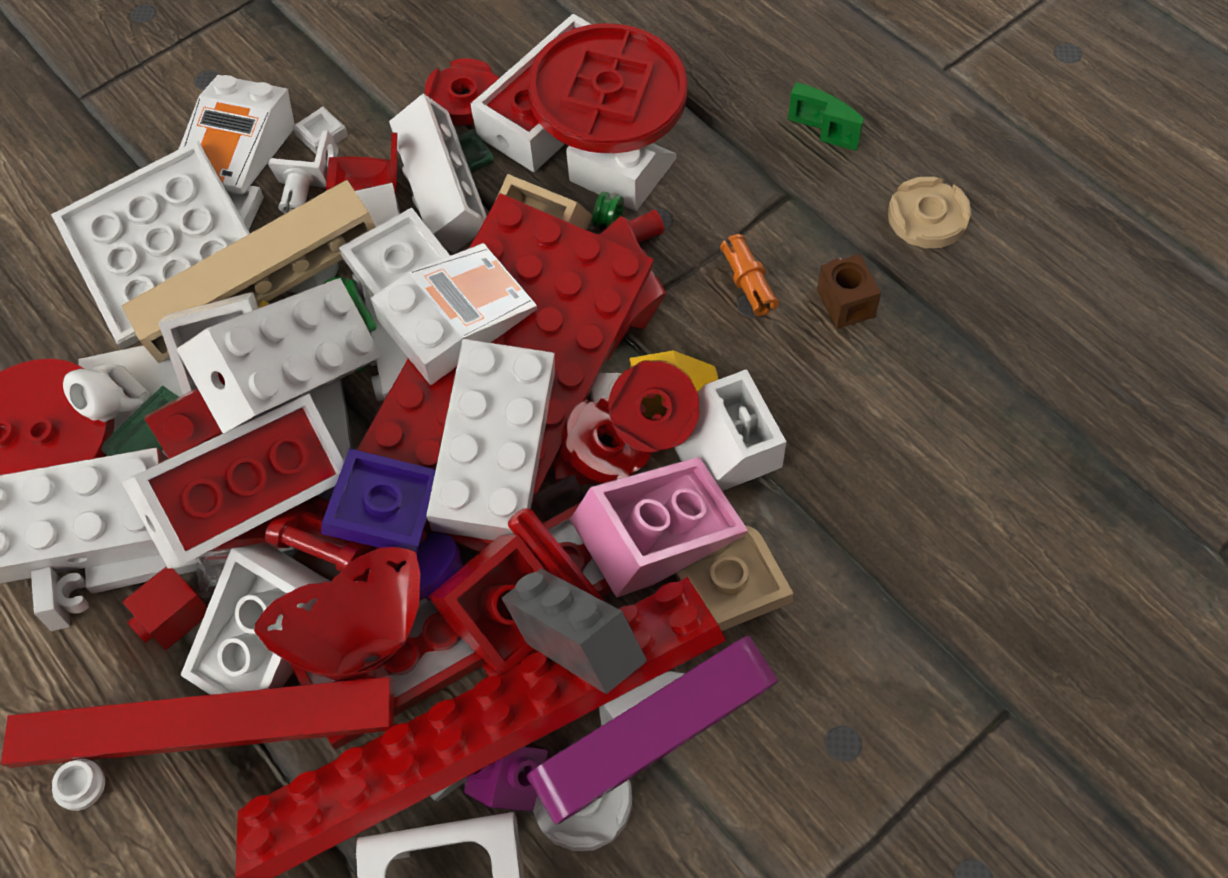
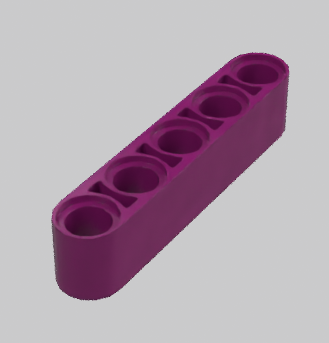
M745 636L531 771L527 778L555 825H558L749 703L778 683L779 680L750 636Z

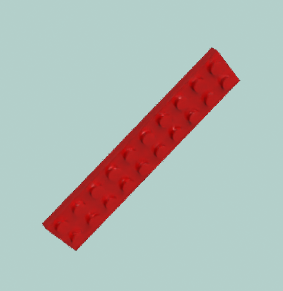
M688 577L678 582L665 584L655 594L642 601L619 608L623 612L647 661L609 693H603L547 656L536 652L527 656L504 676L499 674L484 678L474 688L451 700L440 701L428 712L407 723L396 724L389 728L382 736L365 745L350 748L343 752L336 760L315 771L304 772L298 775L290 784L268 795H261L252 799L245 807L238 810L235 878H274L725 642L726 639L717 621Z

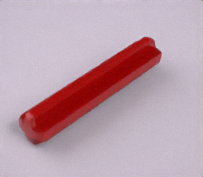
M523 508L510 518L508 527L514 534H518L547 572L606 602L531 509Z

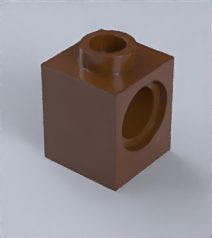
M861 254L848 258H836L825 265H821L817 292L836 329L876 317L881 291Z

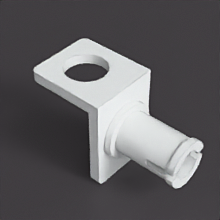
M323 129L321 132L314 162L269 159L268 165L278 182L285 184L281 202L278 206L282 213L286 214L306 203L309 187L326 188L329 157H337L338 147L329 130ZM326 149H328V159H327V163H326Z

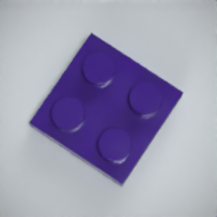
M349 448L322 521L321 534L378 548L399 547L410 549L416 552L417 555L428 520L426 515L436 469Z

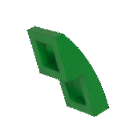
M795 82L790 96L788 120L821 129L820 141L857 151L864 118L836 97L814 87Z

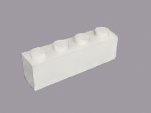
M423 93L392 118L389 123L392 132L398 133L397 151L400 153L404 164L402 171L410 182L414 194L412 201L419 210L422 221L444 248L455 253L476 237L487 216L449 112Z

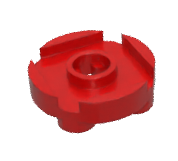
M469 58L450 61L449 68L440 72L438 67L432 71L425 83V95L449 112L453 125H471L475 127L471 103L494 84L499 77L491 72V67L483 61ZM463 89H469L470 91L464 95L457 94L461 93Z
M642 360L626 369L615 381L608 400L610 419L617 435L629 446L644 452H658V450H667L682 444L694 431L700 414L698 391L690 376L680 367L662 360ZM656 394L664 397L662 405L667 408L664 415L655 413L652 418L647 417L644 414L646 406L641 401L645 396L653 398Z
M600 398L599 402H590L586 404L588 400L579 403L568 416L561 433L563 445L560 453L563 460L567 464L572 465L585 477L603 484L638 474L651 455V452L640 451L629 446L617 435L610 419L609 398ZM604 434L611 436V444L614 448L603 445L598 437L601 438Z

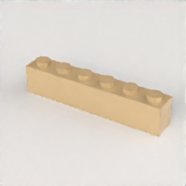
M348 180L121 306L139 341L155 360L160 363L170 357L158 323L167 314L251 292L254 293L257 305L259 306L263 300L266 302L342 260L339 247L376 228L370 213Z

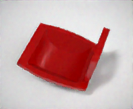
M391 132V160L355 156L329 157L326 191L348 180L354 191L392 183L396 194L398 133Z

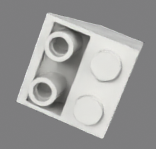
M747 369L708 383L698 391L700 414L697 425L687 440L674 447L681 462L700 457L722 491L782 468L786 440Z

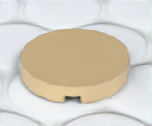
M934 176L916 177L903 182L897 188V192L892 195L888 207L889 224L896 235L909 244L922 248H942L955 243L965 234L971 216L970 200L962 189L955 184L952 187L944 184V179Z

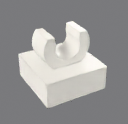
M51 567L31 571L34 614L50 631L70 627L69 613H81L89 608L88 602L83 596L69 598L73 590L86 587V581L80 574L70 573L60 578Z

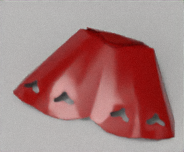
M381 547L368 552L348 563L331 582L307 584L275 599L256 621L254 632L266 648L299 669L331 680L339 681L374 671L393 661L398 651L406 645L419 609L421 572L416 552L399 547ZM387 561H393L396 564L406 561V564L397 572L392 566L387 564ZM370 568L367 582L353 581L354 577L363 575L366 569ZM314 598L318 599L310 612L302 607H297L300 603L307 604ZM282 614V630L273 629L268 631L267 628L270 625H274L277 617ZM372 656L381 657V659L364 668L362 667L363 662L367 658Z

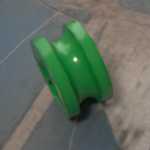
M603 191L600 193L593 211L592 223L594 227L600 228L602 225H606L608 228L616 219L622 216L624 207L623 196L617 195L615 198H610L608 192Z

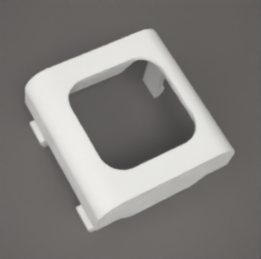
M514 812L359 837L356 845L358 878H385L387 868L392 860L410 857V851L463 842H474L480 844L488 851L491 858L493 878H525L517 818Z

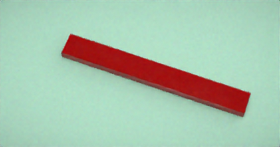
M390 677L8 715L1 765L16 768L67 763L77 759L98 760L383 732L394 726V681Z

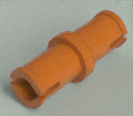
M742 234L728 237L733 247H730L727 241L724 240L720 245V249L734 272L732 279L735 285L743 289L756 316L770 313L766 304L769 303L774 310L779 305V301L774 296L764 277L766 270L763 264L755 260Z

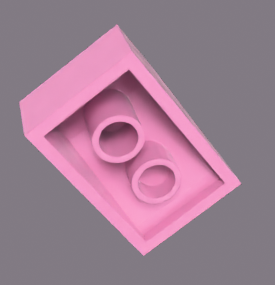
M700 457L593 486L570 518L571 523L616 598L652 586L743 537L748 532V529Z

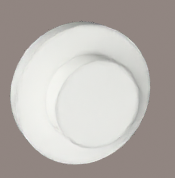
M77 759L65 763L56 771L52 780V794L55 801L63 808L71 811L83 810L93 805L100 798L105 787L103 770L99 765L88 759Z

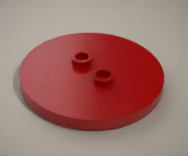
M591 24L559 35L541 49L531 65L528 76L529 102L532 112L540 125L550 135L564 144L594 153L629 152L656 142L677 124L682 116L687 99V74L677 53L659 37L645 30L622 24Z
M36 359L22 362L0 372V475L106 457L113 438L115 418L106 422L91 420L76 411L64 393L63 381L65 375L74 370L84 369L83 367L66 360Z

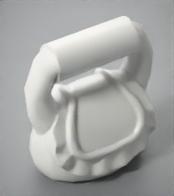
M102 364L90 369L71 371L64 377L63 389L68 401L76 411L91 420L106 422L115 418L119 412L137 411L149 401V392L124 366Z

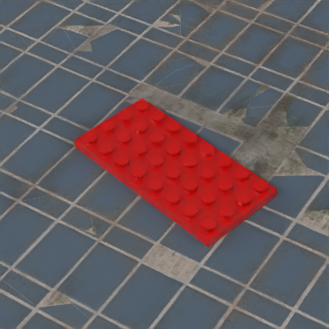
M499 193L469 248L484 243L537 305V310L491 343L552 352L555 356V375L532 498V510L563 445L561 438L563 425L572 410L579 403L587 400L653 268L654 259ZM408 358L357 450L436 469L457 367L430 385ZM427 520L426 527H425V531H426V532H429V533H442V532L432 531V530H431V527H430V524H429V522H428V520ZM444 533L451 536L457 546L476 555L494 541Z

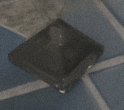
M574 474L533 495L545 522L580 503L584 498Z

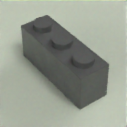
M541 568L522 577L517 582L515 588L502 597L504 604L529 646L605 694L609 693L647 661L621 610Z

